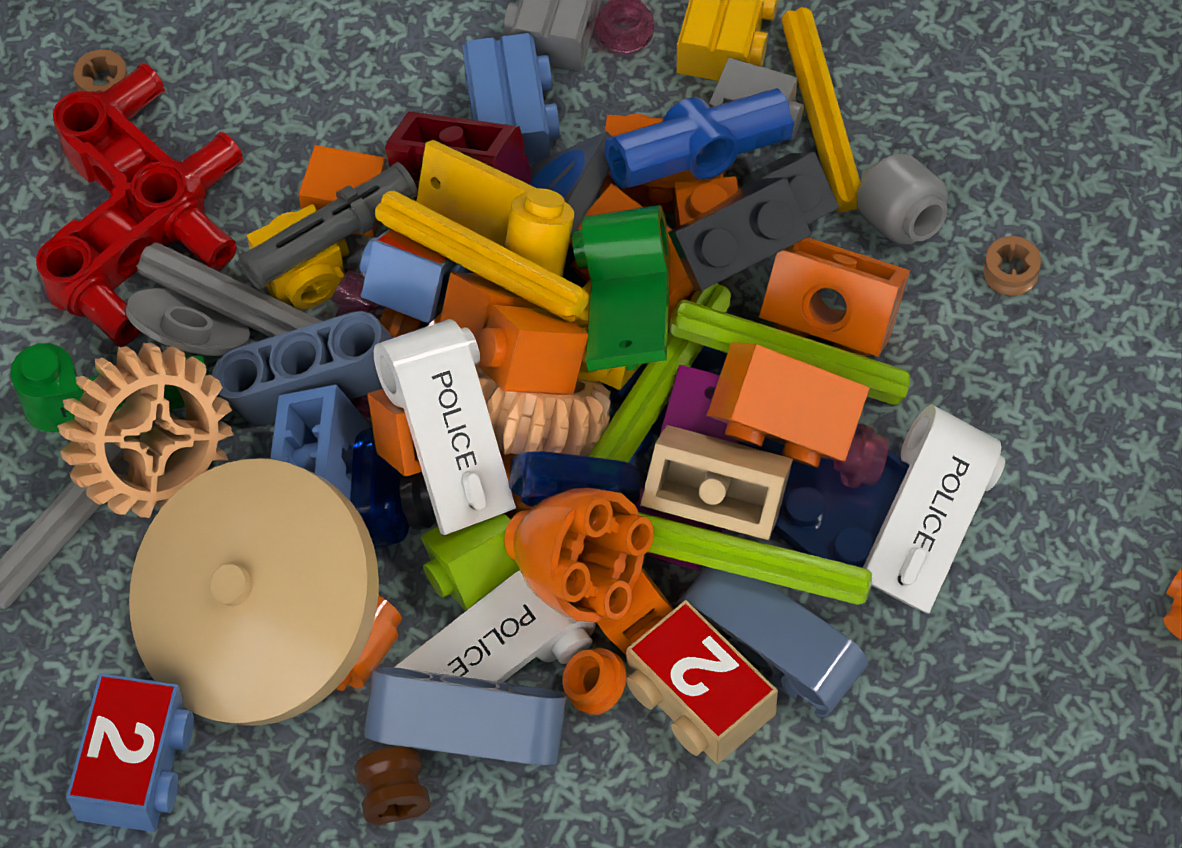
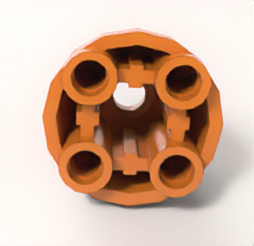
M577 488L544 499L531 510L518 512L510 520L506 528L504 544L508 556L516 561L527 586L539 599L563 616L576 621L595 623L604 618L617 620L628 612L632 603V590L641 574L644 554L653 543L654 528L651 521L646 517L640 516L636 506L622 493L593 488Z

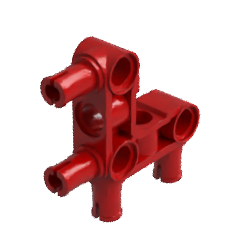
M144 62L140 63L134 71L118 83L112 85L105 92L101 90L96 92H72L62 97L55 105L53 121L63 153L89 183L96 181L111 197L82 220H72L61 228L49 241L44 243L36 257L37 270L51 304L60 310L68 311L71 315L86 316L119 347L132 342L141 331L128 319L126 315L127 303L113 290L138 271L137 266L146 246L159 243L168 247L174 242H181L205 265L216 271L224 268L233 259L237 251L235 240L229 237L205 215L204 199L207 198L206 191L232 169L244 162L242 152L230 136L220 131L215 135V138L183 162L179 160L174 161L129 120L137 115L140 110L165 93L161 78ZM170 199V200H168V201H166V202L157 203V202H159V201H161V200ZM77 272L70 277L61 278L68 273Z

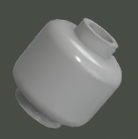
M893 154L883 158L868 167L862 176L857 196L859 212L867 222L896 244H912L931 238L939 231L947 217L948 191L945 183L909 154Z

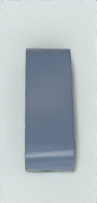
M364 311L351 312L235 348L225 353L217 361L212 371V376L217 378L223 387L219 395L228 401L229 405L246 422L256 426L268 425L276 420L279 395L336 384L350 400L367 395L369 392L383 389L376 371L373 351L376 344L393 337L371 313Z
M706 567L674 606L676 608L687 600L744 658L763 670L762 675L771 684L793 699L800 695L817 707L814 713L819 717H828L869 665L864 652L855 642L765 581Z
M376 667L373 668L364 737L391 745L525 764L555 765L558 763L567 696L561 692L538 687L404 668Z

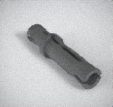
M396 162L390 168L356 188L346 186L336 192L337 199L290 225L249 251L239 254L240 264L247 277L258 290L266 287V284L315 257L352 233L364 234L373 229V221L376 220L375 208L381 203L383 194L388 191H396L410 199L417 197V188L411 175L402 164Z

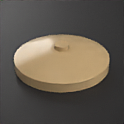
M262 458L243 459L222 464L198 475L178 490L158 512L144 535L133 566L129 594L130 621L133 637L146 669L154 681L177 684L179 686L185 709L215 721L243 726L267 725L293 718L309 710L331 694L347 677L358 661L371 633L379 592L378 564L374 545L361 515L352 502L338 488L321 476L291 463Z

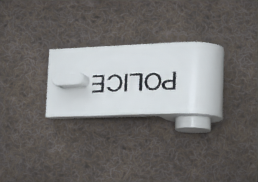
M448 319L376 344L373 351L374 362L380 383L389 400L395 406L404 408L440 533L446 535L516 509L475 365L480 363V352L472 332L467 327L460 328L455 321Z
M932 404L927 406L918 415L906 435L901 450V460L910 466L863 568L872 572V587L927 614L930 613L984 492L993 488L1003 472L1005 458L1000 455L1001 442ZM898 576H901L902 585L898 582Z
M519 570L396 665L395 668L504 682L536 656L544 662H553L557 659L561 664L568 663L575 654L590 648L592 644L590 636L595 630L596 623L576 621L555 611L531 591Z

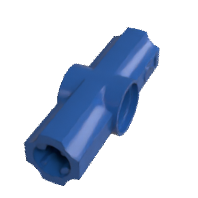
M778 88L713 107H709L704 99L698 97L687 98L669 109L660 123L606 138L604 155L609 165L610 176L620 190L689 170L695 178L702 180L712 179L725 172L736 160L738 154L791 139L794 121L790 114L788 100Z

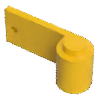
M435 140L425 144L416 202L563 277L574 221V210L569 204L564 202V198L559 193L548 189L535 188Z

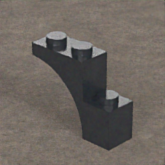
M815 152L790 153L739 178L738 182L741 188L736 193L707 212L668 232L694 290L702 291L811 236L812 234L807 224L839 209Z

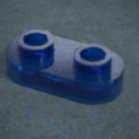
M372 427L359 432L354 441L350 501L361 515L369 531L374 549H380L402 542L408 534L410 525L403 513L400 500L401 473L377 454Z
M546 451L525 452L514 456L510 461L509 489L514 494L522 497L521 500L524 504L531 507L536 506L544 499L577 488H593L619 492L635 504L640 498L641 472L636 466L619 460Z

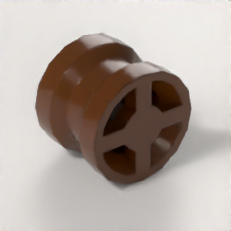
M404 746L388 747L364 755L356 762L354 766L358 784L365 787L367 795L361 804L364 818L367 822L382 825L418 817L428 811L431 806L429 793L426 787L420 785L418 775L423 769L418 750Z

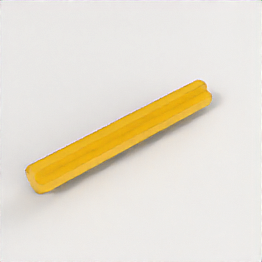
M800 7L795 11L788 10L781 19L821 167L839 206V209L835 211L848 212L850 210H857V196L861 182L812 11L806 7Z
M388 191L383 194L381 203L375 208L376 219L388 228L567 322L577 321L583 309L588 305L589 295L580 286L396 191Z

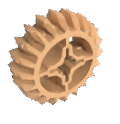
M143 343L138 356L134 350L127 346L118 347L117 363L115 366L105 358L95 359V367L99 376L94 381L85 376L76 377L78 387L85 391L80 400L74 398L63 400L64 408L75 415L74 420L57 425L59 434L67 440H71L68 445L60 450L62 459L69 465H75L69 473L70 477L78 486L87 487V497L98 505L107 502L108 508L116 514L126 515L132 509V512L139 517L150 518L155 505L161 510L167 501L185 484L208 471L212 460L216 462L228 461L226 452L217 447L218 441L234 436L232 428L226 423L219 421L232 411L228 401L217 397L223 387L217 378L212 375H205L207 369L204 363L194 357L186 359L185 353L176 347H166L161 352V349L155 344ZM165 384L174 385L180 392L186 408V419H179L170 413V401L164 398ZM127 397L123 406L115 411L117 406ZM154 422L159 426H152V423ZM105 442H112L119 448H123V459L129 463L128 475H120L112 471L105 454Z
M475 365L499 450H502L504 455L513 453L522 455L527 460L531 457H536L548 462L556 461L557 458L573 461L577 457L588 456L608 426L611 403L609 400L610 391L600 381L588 382L577 378L573 395L503 391L478 365Z

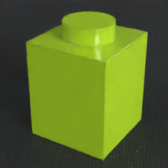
M504 513L446 535L441 534L437 526L420 536L430 558L429 562L423 564L424 572L430 584L442 599L451 595L467 611L520 570L516 561L508 556L505 549L504 537L510 519Z

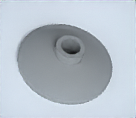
M168 288L140 290L132 294L127 302L126 315L139 331L160 343L163 351L166 347L173 346L183 351L186 358L198 355H224L235 348L247 345L250 336L248 326L215 312Z

